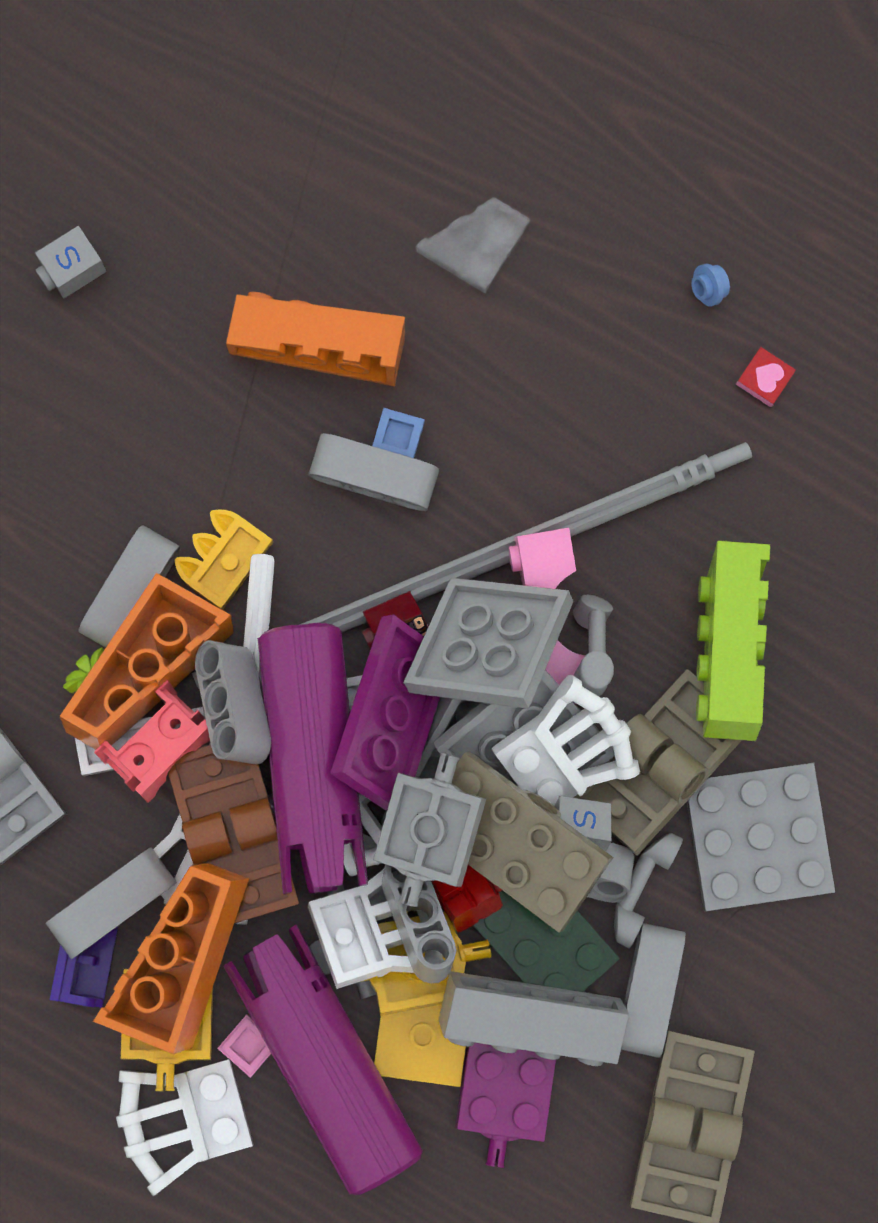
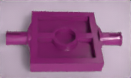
M475 1042L473 1046H467L455 1128L479 1132L490 1138L485 1165L504 1168L507 1141L518 1139L545 1141L556 1060L542 1058L535 1054V1052L518 1049L515 1053H505L494 1049L491 1045Z

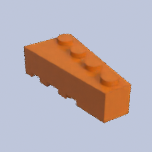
M156 573L61 713L60 719L66 733L95 750L104 741H107L112 746L161 701L155 691L166 680L175 688L195 669L196 653L204 642L211 640L223 643L234 633L231 615Z
M210 863L190 866L162 910L160 920L151 934L143 940L137 950L139 953L128 971L122 974L113 988L115 990L106 1006L100 1009L93 1022L171 1054L193 1048L249 878Z

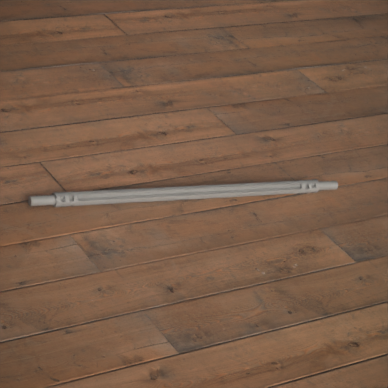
M744 442L711 457H707L704 454L695 460L683 463L681 466L673 467L669 471L302 624H332L343 633L366 623L363 611L408 591L411 592L417 602L445 590L450 578L469 580L510 563L508 547L515 546V536L569 528L570 536L572 537L672 494L685 491L687 488L699 485L703 481L715 478V473L752 458V452L749 445ZM196 672L192 673V675L199 689Z

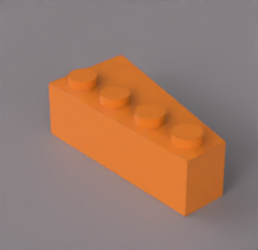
M249 292L248 296L236 295L226 345L229 354L395 387L405 341V317L313 305L300 300H275L264 293Z

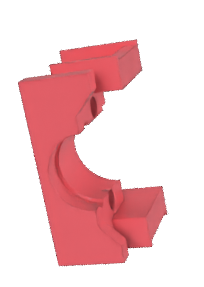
M168 680L155 691L165 705L118 751L107 741H104L94 751L105 765L108 763L125 780L124 783L133 792L136 790L147 803L156 796L159 788L167 781L166 776L169 770L182 756L191 751L196 752L202 745L210 742L206 720L198 710L194 712L176 695V690ZM177 724H181L179 728L174 729ZM141 760H144L143 764L138 765Z

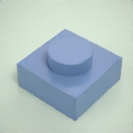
M383 408L372 446L414 458L425 419Z

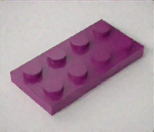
M394 614L381 617L330 772L331 775L386 811L388 810L397 774L403 773L413 777L416 776L440 699L437 696L409 693L403 683L424 636Z

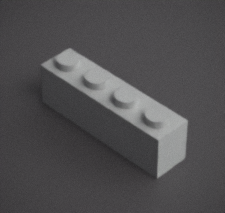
M451 971L448 976L438 1021L444 1038H448L450 1042L460 1046H473L475 1042L491 1045L494 1049L505 1053H515L520 1049L533 1051L538 1056L546 1059L556 1060L560 1056L577 1058L580 1062L587 1065L601 1066L603 1062L618 1064L629 1013L621 998Z

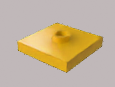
M442 1004L381 1016L374 1061L381 1076L448 1086H461L466 1046L454 1044L448 1038H444L438 1021Z

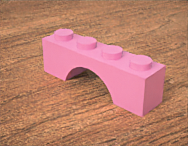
M569 528L515 536V546L508 547L512 572L520 571L523 586L556 589L560 582L576 571ZM557 640L545 670L560 685L568 675H574L586 655L570 651Z

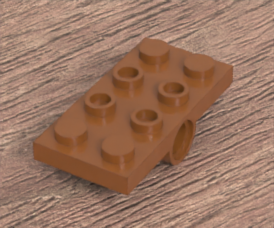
M211 745L182 756L171 767L168 774L193 864L210 863L249 878L234 924L300 904L292 876L291 894H283L276 821L259 764L219 759L214 755Z

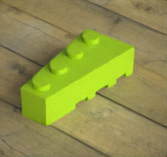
M717 541L707 577L700 576L698 602H705V615L699 616L697 639L698 641L705 642V655H698L697 681H704V695L698 694L696 721H703V737L756 741L763 722L765 666L758 665V660H763L767 626L758 625V621H762L764 618L765 605L768 600L769 581H761L766 563L770 560V544Z

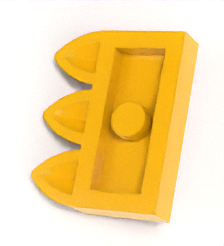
M218 509L211 510L210 517L213 526L221 535V538L208 533H197L192 536L195 549L203 558V562L191 557H177L174 561L178 574L187 586L223 610L249 576L252 555L265 554L273 544V539L238 514Z

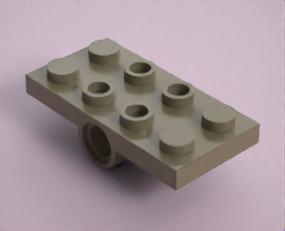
M688 669L645 715L638 714L626 723L631 730L629 741L633 759L638 760L639 775L631 779H613L587 787L581 797L578 794L573 797L610 803L611 834L636 856L639 855L742 741L703 737V721H696V702L698 694L704 695V682L697 681V676ZM615 756L611 758L607 763L616 761Z
M470 751L465 752L457 763L452 784L456 785L463 792L486 798L468 865L557 932H562L614 857L562 820L559 810L549 801L534 792L523 791Z
M667 1030L629 1205L631 1208L695 1223H719L731 1164L736 1158L743 1127V1118L741 1116L755 1053L754 1050Z

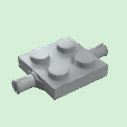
M440 753L441 756L434 778L420 779L403 773L397 774L373 859L396 868L406 876L398 902L413 907L418 906L424 881L437 880L455 887H462L486 798L463 792L456 785L452 784L459 757L446 753Z

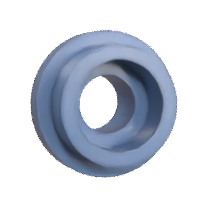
M707 263L695 269L691 286L696 298L707 306L719 304L729 294L730 283L725 270L719 265L712 266Z

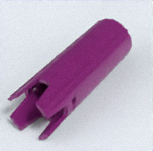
M327 623L288 625L267 630L257 639L264 707L271 736L269 760L283 894H291L290 850H299L309 893L337 891L338 886L343 885L344 845L352 844L359 886L368 885L359 792L330 774L350 714L342 631L335 625Z
M296 924L288 929L304 963L305 971L278 934L253 947V951L243 956L259 997L256 998L232 961L223 967L349 1195H361L387 1182L421 1159L423 1150Z

